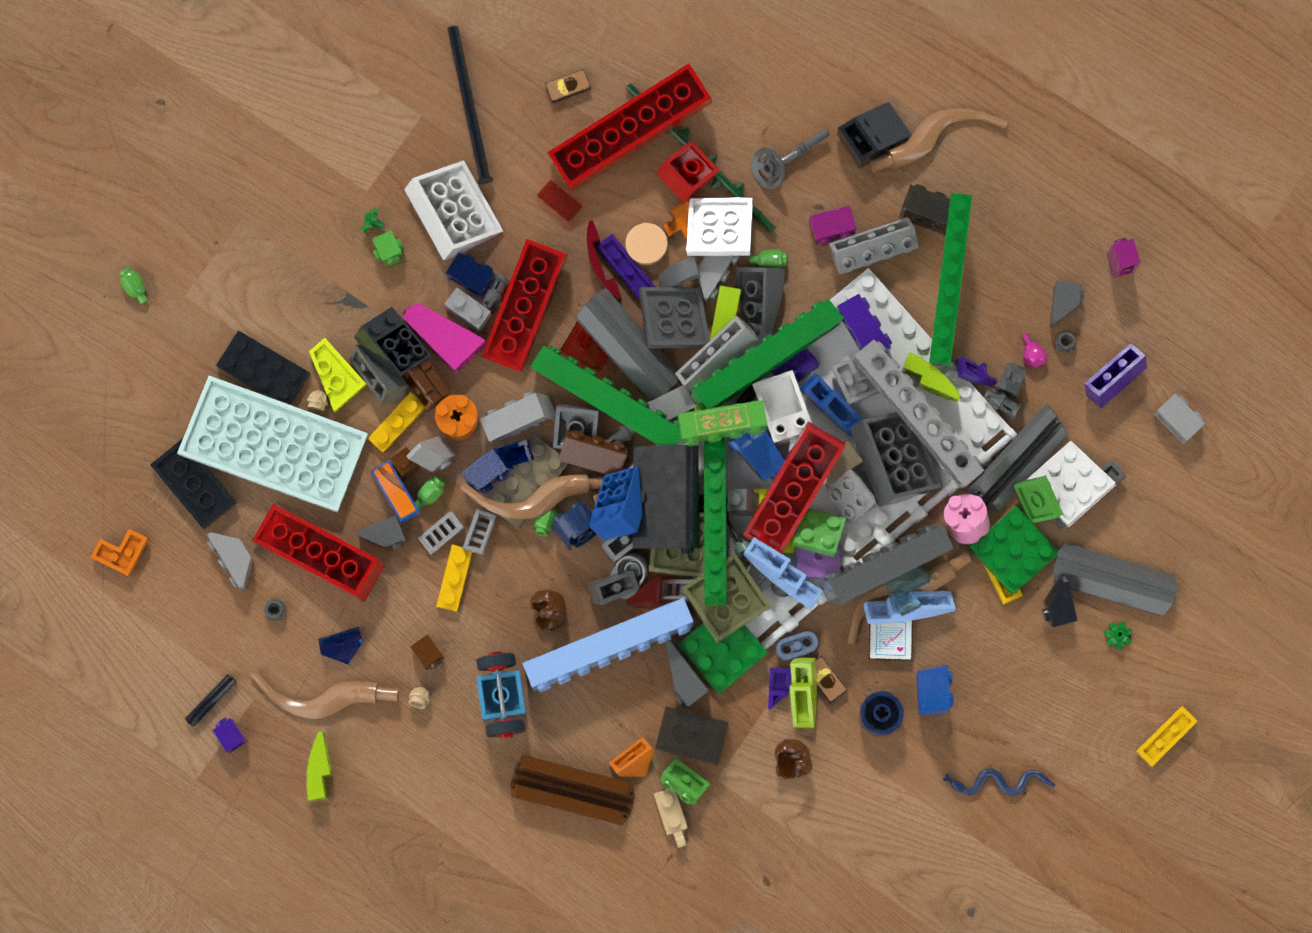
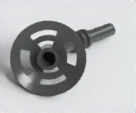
M826 129L822 130L807 142L803 141L802 145H798L799 147H794V151L782 158L771 148L765 147L757 150L752 158V172L755 179L764 188H777L784 180V166L798 157L802 158L803 154L806 155L807 151L810 152L811 148L830 136ZM764 153H766L767 156L763 157V159L761 160V162H759L761 156H762ZM760 169H763L764 173L769 177L768 180L764 179Z

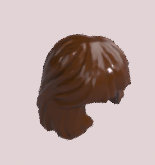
M548 589L534 593L530 604L531 608L538 612V617L535 619L537 626L541 630L547 629L550 631L559 628L567 618L566 604L563 596L558 592Z
M786 739L776 746L774 754L777 760V777H782L784 780L794 779L811 772L813 764L809 749L800 740Z

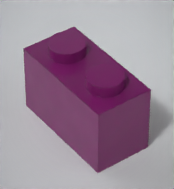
M850 205L809 216L808 222L815 245L821 244V246L832 243L835 239H844L856 234L857 228Z
M1121 238L1114 241L1115 244L1111 246L1107 253L1113 277L1116 278L1134 273L1141 263L1134 239L1127 240V238Z

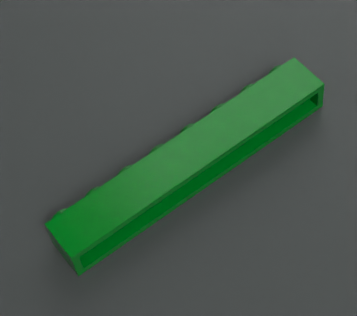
M951 193L929 363L951 365L973 195Z
M830 299L824 302L821 300L816 302L811 307V311L800 313L790 325L788 323L782 325L774 336L771 334L767 335L761 340L762 344L757 347L753 345L744 352L745 355L740 359L738 357L733 358L727 363L728 367L723 370L719 368L710 375L711 378L707 381L701 380L693 386L692 399L701 410L720 407L840 326L844 318Z
M552 345L550 348L546 346L541 348L530 368L655 444L682 445L678 421L674 420L672 423L666 419L667 414L658 409L655 412L649 409L650 404L640 398L638 401L632 399V393L624 388H621L620 391L614 388L615 383L605 377L602 380L596 377V371L587 366L585 369L578 366L580 362L571 356H568L567 359L561 356L562 351Z
M726 437L721 438L717 442L704 441V606H726Z

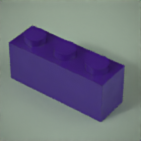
M857 294L837 306L836 309L844 318L842 322L859 350L863 349L872 340L883 344L886 348V354L890 352L892 341L887 333L883 334L881 331V323L876 315L872 316L870 313V305L865 297L861 298L860 294Z
M1130 343L1084 383L1086 396L1102 408L1147 369L1146 356Z

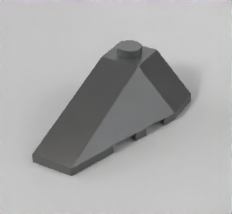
M736 267V288L741 289L742 307H740V312L744 314L746 324L759 338L754 344L757 347L762 344L761 340L769 334L772 335L784 290V269Z

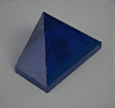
M528 439L493 448L498 469L534 460Z
M360 627L318 639L321 655L347 665L363 643Z

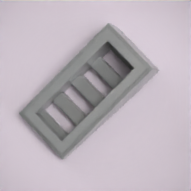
M477 508L463 549L483 556L498 516ZM479 517L490 520V523L486 524L478 521ZM476 525L487 528V531L475 529ZM473 533L485 536L484 540L473 537ZM470 541L482 544L481 548L470 545Z
M450 511L418 539L430 555H432L464 531L465 528L453 512ZM448 521H451L456 527L454 530L447 524ZM444 526L449 534L446 536L440 527ZM435 531L442 537L440 542L433 534ZM430 536L436 545L434 547L428 542L427 537Z
M662 579L660 600L677 601L684 598L685 602L690 603L681 588L693 580ZM672 584V596H669L670 585Z

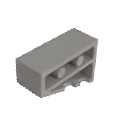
M532 391L522 396L523 399L519 401L512 400L505 403L504 408L499 410L492 409L486 412V416L480 418L489 442L498 443L519 435L521 431L532 426L534 428L540 427L539 423L547 419L555 421L556 410L550 396Z

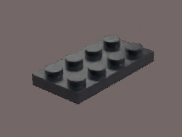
M239 330L216 364L217 368L261 394L289 405L293 403L310 375V372Z
M182 438L151 463L150 466L202 529L205 530L236 505L237 502L205 464L178 455L177 452L182 443Z

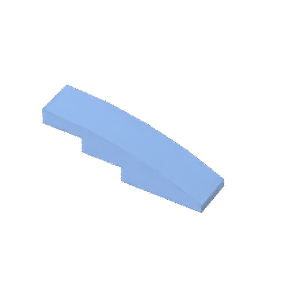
M753 538L743 555L776 586L812 610L823 590L806 581V574L789 565L791 559Z
M911 591L909 596H888L886 601H866L863 606L868 624L912 621L953 612L956 609L951 591Z

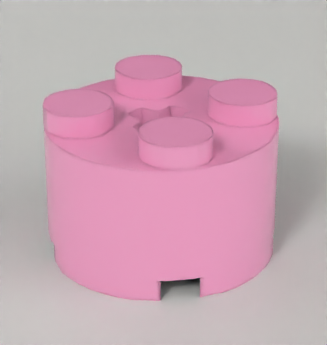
M963 494L949 499L944 510V519L949 534L956 541L963 544H972L988 533L990 520L986 506L979 496Z

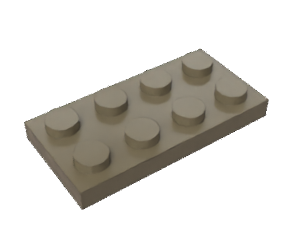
M536 436L487 499L509 504L526 501L543 483L560 477L569 463L559 461L560 454ZM501 516L516 529H519L526 520Z

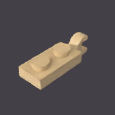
M666 789L654 793L667 836L674 834L678 848L686 846L682 831L688 828L676 792Z

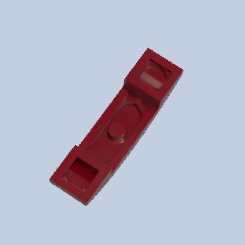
M591 220L587 227V250L591 268L603 289L606 288L618 302H622V296L615 278L608 280L605 278L594 246L600 243V238L595 224Z

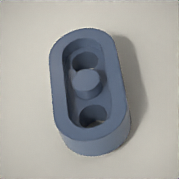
M802 632L780 640L776 646V653L782 660H792L814 652L818 646V639L812 632ZM805 639L810 640L811 645L809 647L803 645ZM783 647H790L791 652L788 654L784 653Z

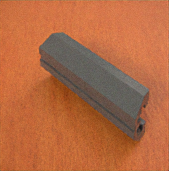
M606 288L599 291L582 308L576 320L645 398L650 400L666 394L678 382V377L675 374L678 371L659 348L647 347L645 332Z
M1049 403L1036 414L967 490L968 494L979 496L986 508L999 511L1016 492L1014 485L1027 480L1068 436L1067 430Z
M1064 543L1059 549L1053 568L1054 584L1060 576L1064 575L1069 580L1071 590L1157 616H1163L1174 603L1175 593L1178 588L1175 575L1068 543Z

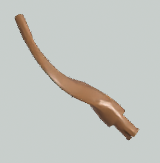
M956 108L942 110L931 114L923 120L905 144L889 149L888 154L871 160L870 166L875 173L891 166L897 169L920 159L932 150L941 131L954 122L982 120L1005 129L1008 121L973 109Z
M575 474L550 479L543 483L526 501L514 504L489 500L465 482L460 487V490L482 507L495 514L512 519H533L547 513L568 496L588 494L589 490L600 489L604 476L588 477L587 474Z
M964 551L949 562L943 560L925 571H908L864 593L854 611L847 644L855 645L860 622L865 614L863 606L866 601H877L884 595L891 593L909 595L911 591H934L956 577L955 572L972 562L968 554Z
M258 671L251 675L252 679L276 705L289 713L303 718H325L353 703L376 704L377 700L396 702L399 700V689L379 687V684L376 682L350 681L333 685L313 700L299 701L276 692Z

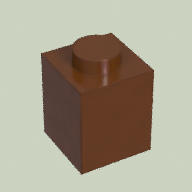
M407 447L390 459L392 465L404 480L422 468L421 465L407 458V455L410 453Z
M426 635L410 646L426 670L429 668L433 670L442 664L441 660L444 657L429 635Z

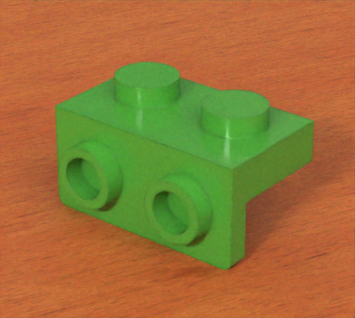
M676 758L659 779L666 789L675 791L684 802L691 803L692 805L696 804L710 785L708 781Z

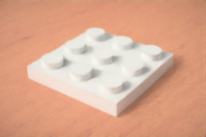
M690 198L687 256L750 255L752 198Z
M1072 441L1067 443L1027 479L1047 476L1063 512V515L1058 518L1068 527L1116 486L1115 482Z

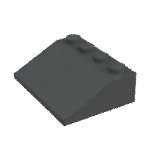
M897 412L864 419L850 428L879 508L943 487L931 453Z

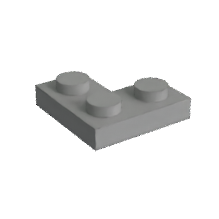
M851 358L831 366L843 397L849 405L880 393L865 375L859 377Z

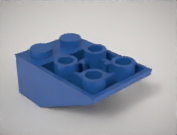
M637 466L605 475L602 480L589 527L604 541L638 531L642 518L639 468Z
M948 665L925 669L916 673L918 716L945 715L954 706L953 693H949V686L953 682L952 671H948Z

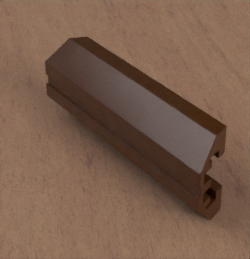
M526 755L521 756L514 768V774L510 783L511 797L620 826H623L631 816L635 800L633 783Z

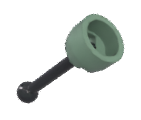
M726 512V523L737 541L734 546L735 553L738 558H745L743 553L750 543L747 540H740L729 520V514Z

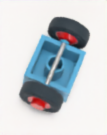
M496 651L477 659L479 671H491L494 673L476 677L482 720L484 722L498 720L495 723L486 725L487 737L508 739L513 738L515 734L525 732L524 720L508 719L527 716L520 671L502 673V670L516 665L513 653Z

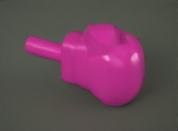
M1027 333L1022 334L1027 344L1024 347L1025 353L1023 354L1025 365L1037 368L1045 364L1048 357L1037 341L1031 342Z

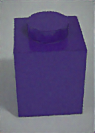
M231 718L220 720L215 724L216 728L212 730L228 753L233 752L247 742V739Z

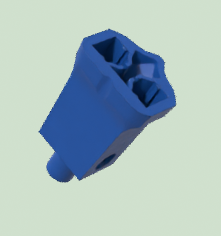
M767 430L760 435L742 434V437L732 439L726 444L745 460L761 481H765L769 477L773 481L784 462L782 455L769 437Z

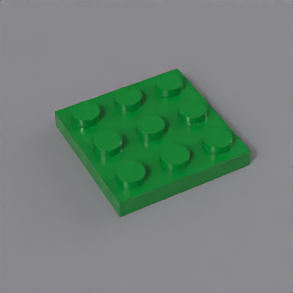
M1017 506L993 525L986 535L979 538V541L969 547L973 554L1011 595L1017 592L1058 554L1057 549Z
M703 623L678 644L680 649L718 694L724 692L769 653L746 625L717 643Z

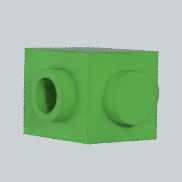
M391 230L372 239L376 247L373 250L378 262L382 260L384 266L395 265L403 258L401 251L405 249L400 238L395 239Z

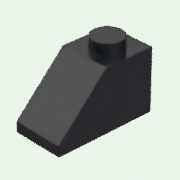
M1062 575L1043 601L1045 609H1042L1043 618L1052 627L1078 621L1069 580Z

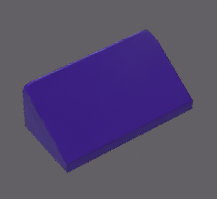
M806 348L771 373L777 376L793 370L798 383L817 369L819 363L816 357Z

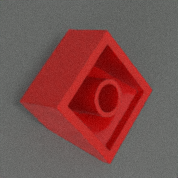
M691 140L664 161L656 174L685 203L696 195L720 170Z

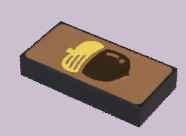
M584 69L545 83L552 104L591 90Z
M822 656L817 658V687L831 703L848 689Z

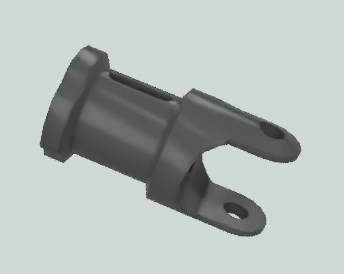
M499 274L494 276L495 281L491 288L487 289L482 305L488 310L490 307H493L490 310L491 313L502 303L503 295L510 283V280Z
M994 388L988 389L984 395L985 400L991 403L994 409H1000L1013 420L1023 404L1016 403L1007 397L1008 394L1005 392H999Z

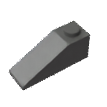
M355 345L349 360L380 404L402 400L408 387L405 379L402 376L399 377L369 356L360 345Z
M670 640L666 642V649L674 690L677 694L675 699L681 707L686 705L687 708H690L707 695L709 691Z

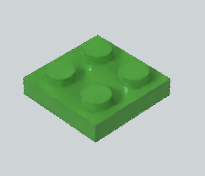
M1046 475L1021 481L1014 485L1026 515L1032 523L1058 518L1063 515L1060 504Z
M808 508L799 524L793 547L835 557L846 518Z

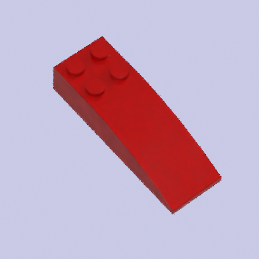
M526 238L483 351V358L516 371H522L554 295L568 254Z
M807 421L765 493L743 536L750 540L756 538L782 554L845 448V442Z
M275 504L271 506L252 539L256 544L363 602L367 599L385 567V564L378 558Z

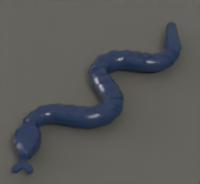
M985 769L980 772L972 788H966L960 781L951 780L948 774H946V778H943V781L950 782L955 791L969 796L979 792L988 777L994 778L1000 790L1009 796L1019 795L1025 789L1031 777H1036L1049 786L1055 787V783L1036 770L1024 772L1017 785L1013 788L1007 785L1002 774L995 769Z

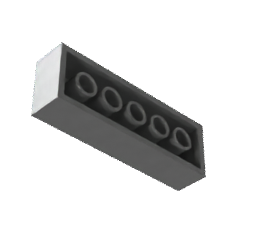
M926 525L917 530L918 534H908L898 539L900 543H890L881 547L880 553L872 552L861 557L862 562H851L843 566L844 571L842 572L841 570L833 571L825 575V580L819 583L830 606L842 605L954 549L943 525Z

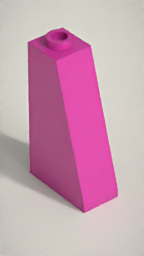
M416 303L414 306H408L403 312V321L455 374L486 346L485 340L419 303Z

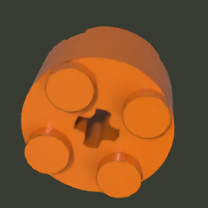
M451 395L444 398L437 405L435 420L440 432L445 437L455 441H463L473 436L479 424V414L475 404L464 395ZM457 414L460 416V421L458 422L454 419V416Z

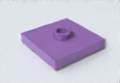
M841 539L835 557L797 548L796 569L806 574V578L825 579L824 576L833 571H839Z

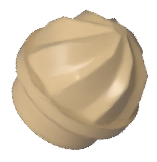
M321 390L312 392L307 398V402H309L308 408L324 411L325 406L328 405L326 394Z
M424 687L414 688L409 694V704L415 708L424 709L430 702L429 692Z

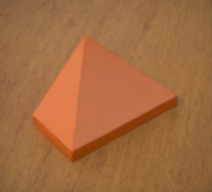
M642 737L609 762V764L619 777H646L654 750Z

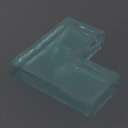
M922 565L882 585L900 615L904 616L921 607L913 590L929 583L930 579Z

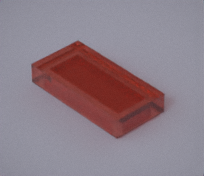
M552 180L537 194L540 200L568 223L582 209L581 204Z

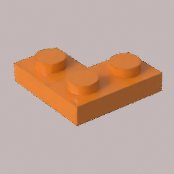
M128 529L119 547L99 539L90 558L130 577L149 539Z

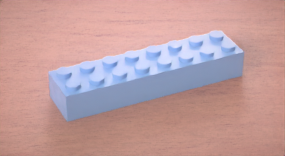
M682 598L523 663L533 690H538L541 693L551 689L550 685L556 682L561 685L571 681L570 677L576 674L579 677L590 673L593 667L599 666V669L606 667L615 658L623 660L630 657V653L635 650L639 652L651 648L650 645L657 641L659 644L671 640L670 637L678 633L679 636L691 632L693 620L685 600Z

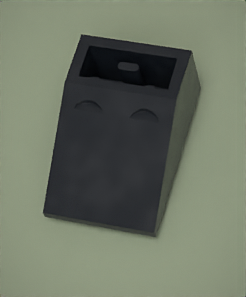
M889 102L854 117L838 127L837 131L838 138L859 169L912 136Z
M390 307L362 325L354 336V339L369 356L399 377L431 357L428 350L393 307Z

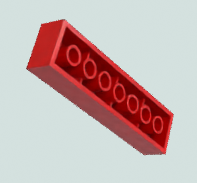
M688 63L547 153L572 192L712 104V98Z

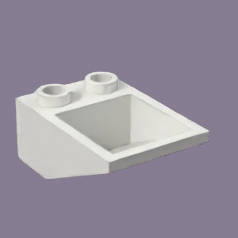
M793 370L752 384L757 401L763 400L769 437L776 447L790 443L789 452L807 421L811 422ZM803 420L804 425L799 426L797 422ZM783 427V432L780 433L777 431L778 428Z

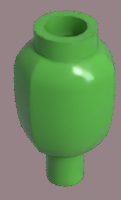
M778 249L764 250L758 256H750L749 263L758 264L761 268L781 269L783 266H788V254Z
M130 267L119 273L121 276L120 284L126 293L131 297L137 298L141 305L148 301L144 294L146 287L140 274Z
M436 475L434 478H429L422 485L417 494L418 499L415 502L418 510L424 504L430 505L441 496L444 490L443 486L446 484L441 477Z
M554 507L547 513L535 518L534 527L536 528V534L548 536V532L553 530L555 524L553 519L557 516V511Z

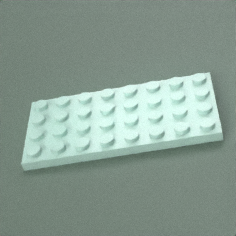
M208 376L177 453L188 459L338 513L367 440L368 433Z

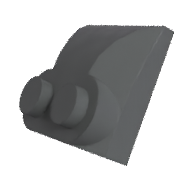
M557 405L553 448L562 449L567 430H577L589 437L597 436L599 409L585 405Z

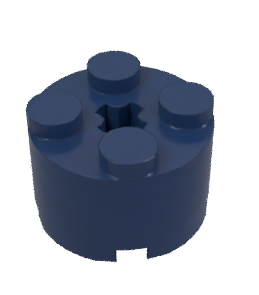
M577 501L571 506V510L565 514L560 513L553 519L555 522L553 530L568 550H572L571 546L573 545L576 548L581 547L596 535L589 527L593 511L588 504H583L582 501Z
M878 691L869 695L863 701L859 710V720L862 728L869 734L878 737L888 736L895 732L901 725L904 717V709L901 702L894 694L886 691ZM880 709H883V713L887 714L883 719H879V715L876 714Z

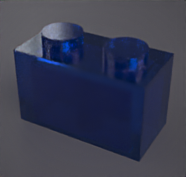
M458 252L446 271L447 278L483 299L487 289L490 288L495 280L494 269L485 263L480 265L475 262L476 259L468 253L463 255Z
M492 448L463 470L461 475L470 487L484 495L494 488L493 484L498 480L502 482L510 476L509 472L514 468L500 448Z

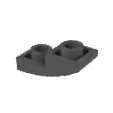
M695 256L684 259L659 274L662 287H684L683 283L701 277Z

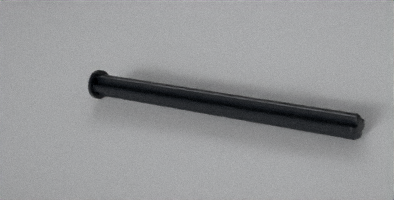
M450 26L447 30L479 176L477 184H488L493 181V177H490L459 28L458 26Z

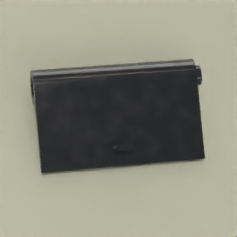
M634 446L633 467L637 466L639 468L642 518L638 531L633 533V549L676 548L681 549V553H694V550L698 549L699 446Z

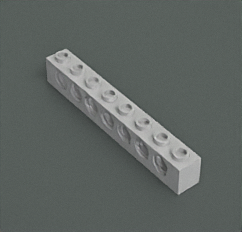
M872 340L851 359L960 489L966 487L984 471L981 467L983 466L982 462L968 452L969 447L963 440L957 439L951 425L945 424L941 420L940 412L935 407L931 408L926 402L928 399L925 394L920 390L917 391L913 386V380L899 370L900 365L894 358L890 359L883 344ZM874 359L881 360V369H877L874 367ZM888 375L896 378L895 385H890L887 382ZM902 391L910 395L909 402L901 399ZM915 408L923 410V418L916 417L914 413ZM929 424H934L937 427L936 435L929 432ZM944 440L950 442V451L943 449L942 442ZM958 456L962 457L965 461L963 468L956 464Z

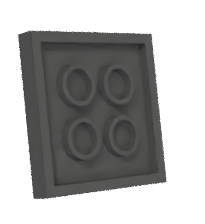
M700 287L640 288L639 296L648 348H703L710 341Z

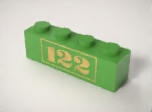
M763 400L678 414L682 444H687L688 446L697 445L700 441L705 440L717 442L724 437L736 439L742 437V434L748 433L760 435L767 430L768 425Z

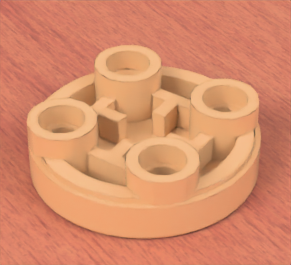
M642 223L632 228L627 235V253L640 266L653 265L659 262L667 253V237L664 231L657 225Z

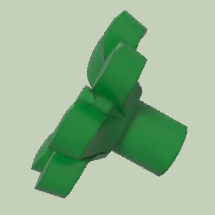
M373 207L370 213L367 212L364 218L366 221L363 222L362 232H367L372 227L382 229L384 222L378 219L377 214L379 210L376 207Z
M1114 622L1110 623L1109 628L1111 630L1104 631V637L1110 638L1107 641V645L1111 647L1116 644V649L1118 650L1123 649V643L1130 645L1131 639L1128 636L1132 634V630L1130 628L1125 629L1126 624L1124 622H1119L1118 626Z

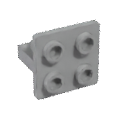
M850 469L846 471L826 490L827 495L849 524L855 523L862 515L878 505L876 498L855 470Z

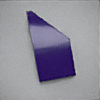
M963 356L956 359L959 378L987 386L997 384L996 378L988 375L985 362L978 366L977 363Z
M770 667L768 709H772L790 692L791 668Z

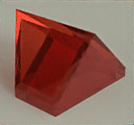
M658 574L626 600V605L642 609L655 610L659 608L661 576Z

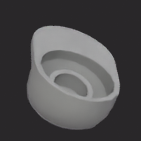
M630 553L623 556L616 563L610 575L633 570L638 587L640 588L643 581L647 578L649 567L642 556ZM636 591V592H633V593H631V594H628V595H626V596H623V597H621V598H623V599L631 598L632 596H634V595L637 593V591Z

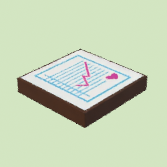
M913 620L869 624L868 660L912 661Z

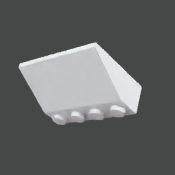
M464 161L414 177L404 189L443 260L458 256L503 232Z

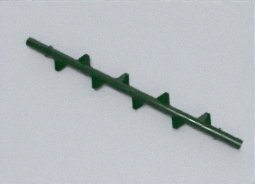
M632 83L626 87V90L633 97L641 94ZM674 127L667 131L682 146L690 142L688 140L690 132L688 128L678 130ZM707 156L716 165L717 156ZM720 171L713 177L711 184L713 189L723 186L734 198H746L742 194L744 183L732 184ZM753 205L752 215L754 219H757L772 233L776 227L762 214V211H759Z

